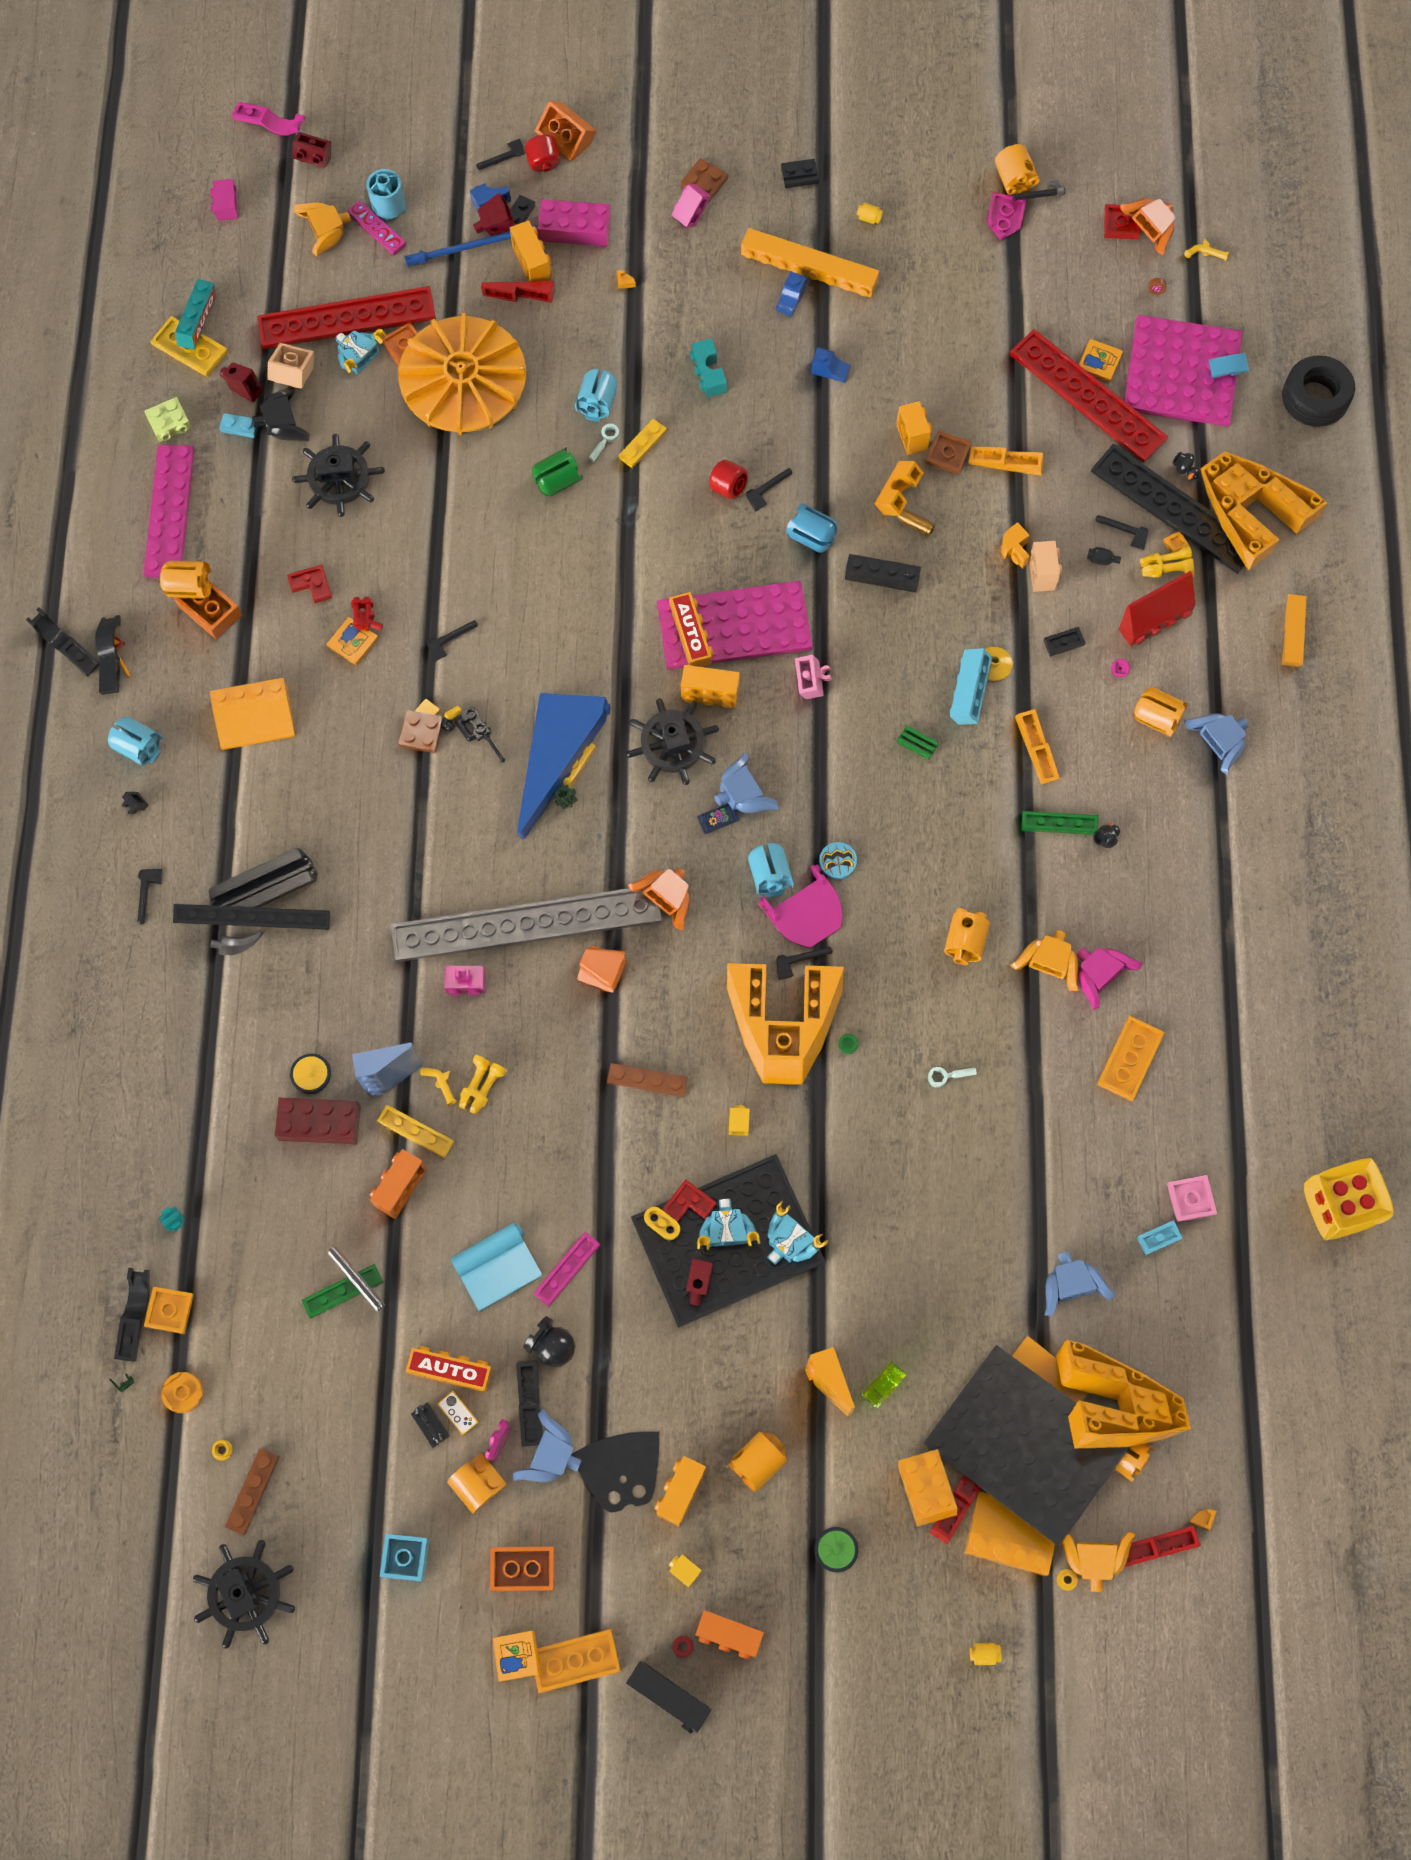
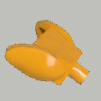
M323 203L294 205V213L308 219L317 239L312 250L316 257L335 246L344 235L343 224L351 222L348 212L338 214L333 205L329 206Z
M1056 930L1053 937L1045 936L1044 939L1034 940L1026 947L1020 957L1010 965L1015 970H1020L1029 964V967L1057 978L1064 979L1065 977L1069 990L1078 991L1077 956L1071 950V944L1064 942L1066 933Z
M1128 1531L1121 1538L1117 1546V1543L1076 1542L1075 1544L1074 1539L1069 1533L1063 1541L1067 1561L1075 1573L1082 1575V1579H1091V1591L1103 1592V1580H1112L1113 1576L1119 1575L1124 1569L1131 1543L1136 1534Z

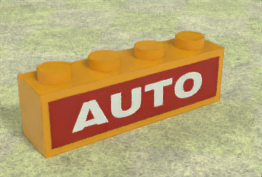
M691 592L670 597L671 612L688 665L697 667L711 665V657H714L712 647H708L706 642L709 641L707 631L703 630L701 626L703 625L702 616L697 614L696 611L698 608L696 598H692Z
M418 1346V1349L412 1348L406 1369L408 1374L487 1393L493 1370L492 1367L488 1366V1362L477 1360V1363L470 1362L468 1357L461 1355L453 1358L449 1357L450 1353L438 1350V1353H432L430 1348Z

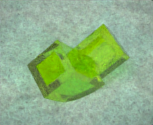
M891 1361L862 1396L878 1409L907 1374Z

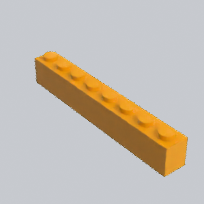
M748 228L741 244V255L746 258H752L764 264L776 266L779 269H786L799 275L807 276L812 280H819L828 285H834L846 291L858 293L861 296L872 297L879 280V270Z

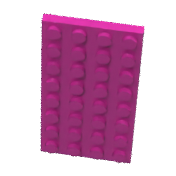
M801 581L692 595V598L697 600V614H701L703 619L702 629L706 630L709 641H706L707 645L712 647L714 657H711L712 664L813 649ZM669 599L657 600L667 670L684 668V665H688L671 612Z

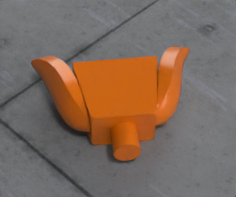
M1149 198L1120 205L1122 212L1125 215L1133 216L1132 219L1153 243L1156 241V251L1164 255L1166 246L1174 233V223L1172 221L1175 219V215L1172 213L1174 210L1173 205L1169 202L1164 204L1160 199L1154 201Z
M676 868L674 872L671 869H667L665 872L653 870L638 881L628 885L632 892L644 890L642 893L668 915H672L674 927L683 931L684 921L690 905V896L687 891L689 886L683 880L686 875L684 870L681 868Z

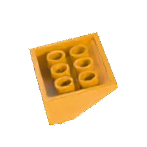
M284 678L210 691L221 750L295 737L288 686Z
M834 1347L811 1354L805 1369L808 1380H813L814 1385L846 1417L851 1416L855 1406Z
M979 1491L964 1553L1048 1576L1055 1544L990 1494Z

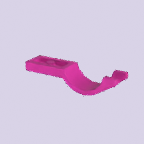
M238 102L232 113L234 120L261 125L273 133L285 136L299 132L300 125L306 119L304 115L296 114L295 119L292 120L283 119L274 114L269 108Z

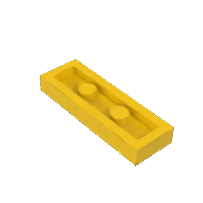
M653 418L619 454V459L633 469L667 433V428Z

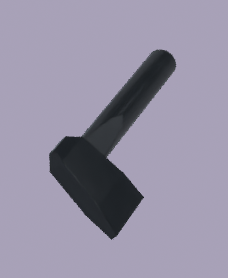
M520 138L507 143L511 149L510 151L477 163V169L482 170L512 157L524 155L525 151Z
M790 468L784 470L757 489H750L746 492V497L755 512L767 505L760 495L793 473Z
M1101 515L1096 516L1095 520L1098 523L1134 534L1135 537L1130 546L1144 550L1148 536L1147 528H1136Z
M473 620L438 639L432 638L428 640L427 646L433 661L435 662L447 656L441 645L478 626L477 622Z
M142 869L139 871L138 878L141 880L138 924L145 923L148 883L161 884L162 869Z
M826 947L788 957L785 955L778 956L776 959L778 979L794 976L789 964L832 954V948Z

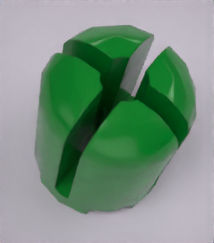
M567 447L535 463L532 467L533 480L538 484V489L545 496H553L583 480V475L579 476L577 472L578 464L571 452L567 453Z

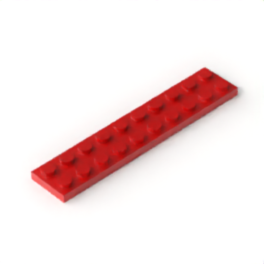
M430 286L257 315L263 349L278 347L279 343L292 345L337 337L339 333L349 335L352 331L361 333L402 326L407 323L414 324L433 319L436 320Z
M1035 329L1010 351V356L1143 463L1167 441L1168 436Z

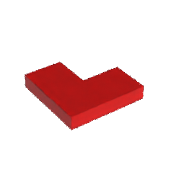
M322 564L287 574L292 593L310 588L314 603L332 599Z
M685 1179L662 1210L677 1222L681 1220L689 1208L706 1220L716 1207L717 1202Z

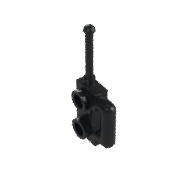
M472 705L460 713L461 717L456 719L455 724L466 740L471 742L474 739L480 741L485 738L499 757L500 762H505V758L502 757L490 739V727L486 726L487 723L481 719L475 707ZM470 722L474 730L470 733L464 723Z

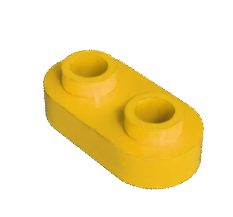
M651 1207L646 1210L644 1214L645 1223L666 1240H674L679 1236L680 1226L676 1220L658 1207ZM657 1215L658 1220L652 1221L651 1216ZM668 1227H672L674 1232L669 1234L666 1230Z

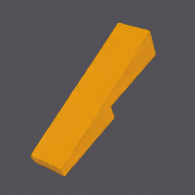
M971 446L968 463L969 465L1042 476L1044 455L1037 452H1009L1007 448Z
M1287 595L1281 665L1300 667L1303 664L1307 596Z
M1033 709L1017 714L1015 716L1016 722L1041 785L1060 779L1049 744H1046L1036 710Z

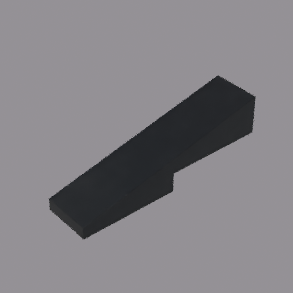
M538 1360L517 1361L522 1447L539 1445L542 1437V1427L538 1413L541 1411Z

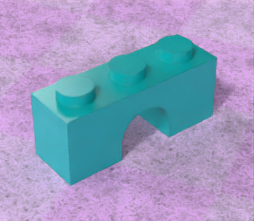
M712 338L691 343L690 359L692 362L695 361L696 366H694L696 376H700L701 381H699L701 391H705L706 397L726 393L727 382L722 368L713 370L707 367L710 364L717 363V352Z

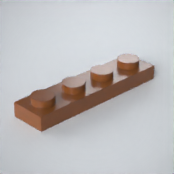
M611 1063L607 1084L684 1097L688 1077Z
M259 1448L225 1525L226 1528L242 1535L246 1534L279 1456Z

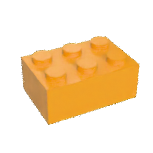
M529 220L510 227L512 246L528 281H551V274H553L550 266L551 259L543 251L545 247L542 240L537 238L538 232L536 227H532Z
M684 665L681 680V700L687 703L696 701L707 706L720 705L727 709L736 708L740 688V672Z
M938 1449L898 1460V1469L917 1527L957 1515V1505Z
M683 1456L682 1460L677 1459L673 1468V1472L676 1473L673 1479L669 1478L664 1487L666 1494L664 1498H659L655 1506L658 1517L679 1527L707 1470L706 1466L686 1456Z

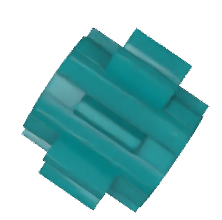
M168 1206L161 1211L162 1215L158 1218L167 1231L175 1230L176 1232L183 1227L182 1223L185 1221V1218L177 1207L170 1208Z

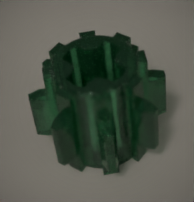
M568 785L558 787V791L553 793L556 798L554 801L556 805H560L563 809H567V807L572 808L573 803L577 801L576 796H574L576 794L575 789H570Z

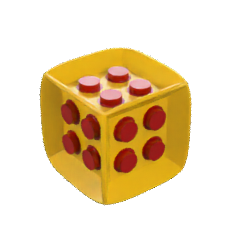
M1372 1158L1359 1159L1330 1168L1317 1175H1313L1304 1182V1193L1308 1206L1324 1240L1337 1239L1369 1229L1377 1224L1386 1222L1394 1215L1389 1192L1379 1168Z

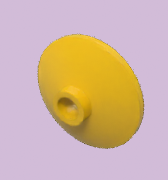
M999 647L986 648L985 650L992 656V660L998 661V663L991 661L987 680L1001 681L1008 677L1013 667L1010 654Z

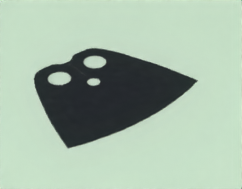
M659 1432L620 1434L591 1443L571 1454V1456L581 1459L578 1471L598 1503L606 1511L613 1513L623 1510L626 1505L641 1506L650 1502L654 1493L657 1476ZM621 1476L626 1477L627 1481L625 1483L619 1481ZM636 1485H642L645 1488L646 1493L642 1498H636L632 1493ZM612 1491L620 1494V1502L616 1505L610 1504L607 1500L608 1494Z

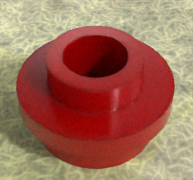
M679 1636L674 1640L672 1647L678 1657L685 1658L693 1652L694 1645L689 1637ZM682 1642L687 1644L685 1651L679 1649V1645Z

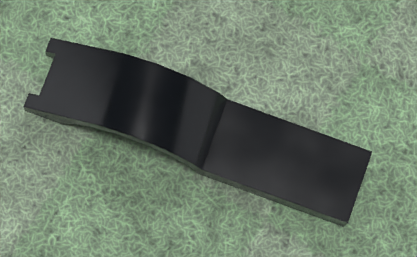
M38 607L36 610L39 614L33 620L28 617L26 621L44 640L63 654L88 677L99 666V661L74 638L64 633Z
M116 615L114 618H101L96 630L95 642L100 658L99 693L102 695L119 693L120 657L117 654L114 643L115 628L121 626V617L119 615Z
M128 1268V1300L124 1313L120 1318L114 1359L135 1362L142 1320L149 1301L150 1270L137 1272L134 1271V1268Z

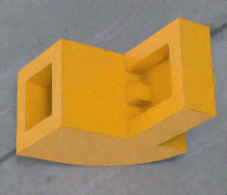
M1018 522L1005 532L1001 544V553L1004 559L1011 556L1015 564H1019L1021 568H1024L1028 565L1030 555L1022 547L1028 543L1029 534Z

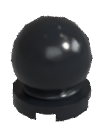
M545 1316L537 1325L540 1329L535 1336L530 1334L523 1348L529 1354L536 1351L538 1359L543 1364L550 1367H561L567 1364L574 1356L576 1348L574 1338L568 1330L562 1327H553L554 1320Z

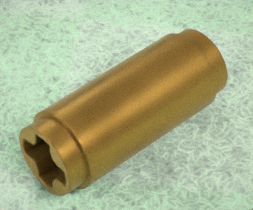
M903 509L897 518L900 523L925 536H930L935 528L932 522L909 510Z

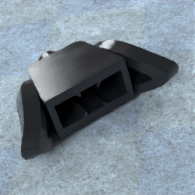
M288 386L268 396L260 405L261 415L252 417L253 426H264L267 435H272L280 440L309 441V433L296 426L289 400L295 393V389L292 386Z

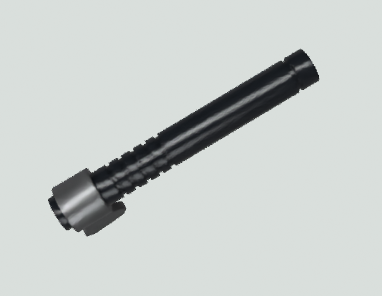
M1059 180L1050 181V185L1054 186L1053 189L1015 193L1012 195V199L1017 201L1049 196H1064L1065 188L1059 184Z

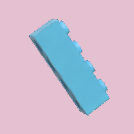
M984 648L964 650L963 657L961 658V667L957 676L953 704L950 708V717L958 725L978 724L992 656Z

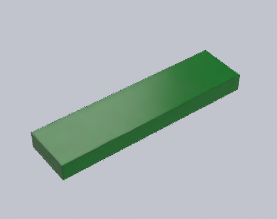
M1022 812V831L1094 835V832L1098 830V815Z
M375 1264L358 1272L371 1288L384 1283ZM346 1277L301 1301L309 1318L312 1319L361 1293L350 1279Z

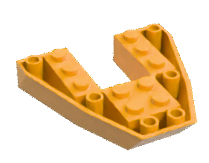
M1226 451L1201 468L1205 488L1220 525L1248 571L1272 554L1280 539L1245 509L1258 499L1290 529L1298 534L1321 517L1328 504L1315 491L1261 464Z
M727 963L728 994L744 1045L762 1083L803 1084L823 1047L843 992L844 967L805 966L803 1022L765 1021L766 964Z
M1067 1339L1056 1354L1062 1386L1118 1401L1119 1410L1081 1400L1078 1401L1068 1416L1075 1449L1130 1447L1161 1441L1191 1429L1183 1397L1147 1375L1085 1344Z

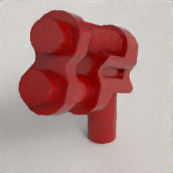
M354 597L351 601L354 627L357 630L369 631V627L381 631L383 624L373 621L375 617L372 611L374 606L373 600L370 597H364V600Z

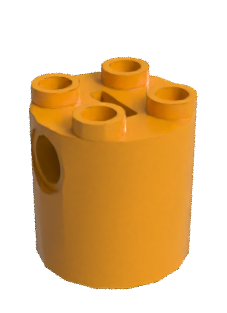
M1022 144L1008 146L996 156L995 165L1008 195L1029 192L1040 182L1026 146Z
M962 908L956 909V913H953L944 952L953 957L954 962L968 965L969 962L981 961L990 926L985 913L975 912L974 914Z
M758 1431L731 1458L728 1466L740 1478L744 1476L741 1480L755 1493L788 1461L785 1445L774 1434Z

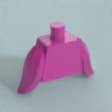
M1083 947L1076 954L1082 961L1077 975L1078 982L1093 1010L1100 1008L1099 993L1122 973L1123 969L1140 970L1143 962L1110 948H1097L1091 954Z

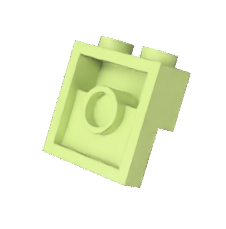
M177 397L144 411L159 442L169 440L175 435L192 429Z

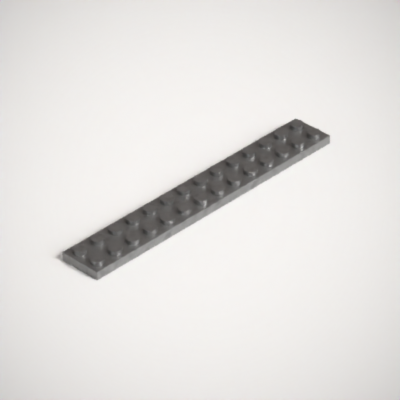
M628 888L391 924L395 961L402 962L662 923L660 907L642 893L644 890L632 892Z

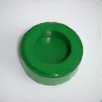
M844 1034L838 1042L839 1050L844 1054L854 1053L858 1046L857 1038L852 1034Z

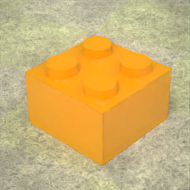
M920 401L899 406L897 428L907 455L928 450L929 442H931L932 426L926 420V409L921 406Z

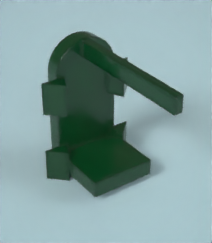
M127 1373L125 1376L128 1381L122 1382L120 1387L111 1378L109 1379L120 1392H123L135 1383L132 1376H129Z

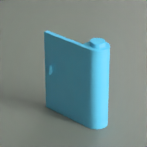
M511 1223L450 1258L479 1312L543 1276L521 1237L524 1235V1232L519 1224L515 1226L514 1223Z

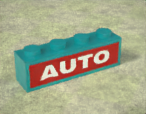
M197 279L175 331L179 347L195 350L217 298L214 282Z

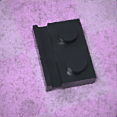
M815 159L781 163L785 188L819 184Z

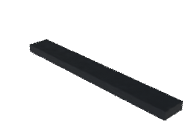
M174 904L173 923L329 930L330 911Z

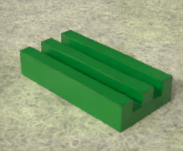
M907 725L897 739L898 744L930 760L939 742ZM903 738H906V739H908V740L914 742L916 745L921 746V747H923V748L929 750L930 752L928 753V752L922 750L921 748H919V747H917V746H915V745H913V744L907 742V741L904 740Z

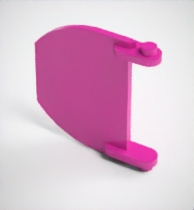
M811 865L809 867L816 881L775 908L771 907L764 896L758 902L761 909H766L765 913L786 939L797 945L809 948L839 930L842 923V907L839 897L825 875L819 873L821 869L818 865Z

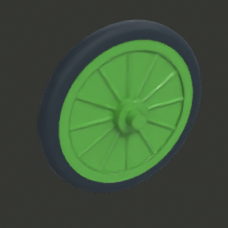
M831 1527L824 1530L818 1536L814 1548L818 1563L824 1569L836 1573L851 1568L857 1560L859 1551L858 1543L853 1534L841 1527Z

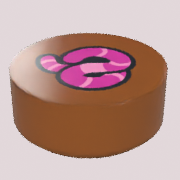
M1154 278L1149 281L1148 290L1152 294H1162L1166 291L1167 283L1162 278Z

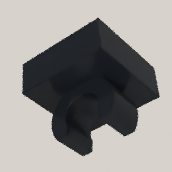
M125 792L122 796L125 800L122 807H130L128 814H135L137 811L145 810L149 806L139 792Z

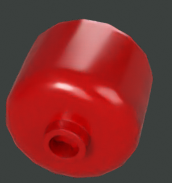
M538 135L526 142L524 148L531 170L535 172H549L559 165L561 157L553 136Z
M721 460L715 465L710 474L709 486L712 491L728 499H736L746 488L748 472L744 467L734 462Z

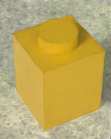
M735 1105L734 1108H730L729 1135L748 1136L750 1109L746 1108V1106Z
M683 1554L680 1558L676 1555L669 1564L671 1567L669 1572L688 1588L702 1572L700 1568Z

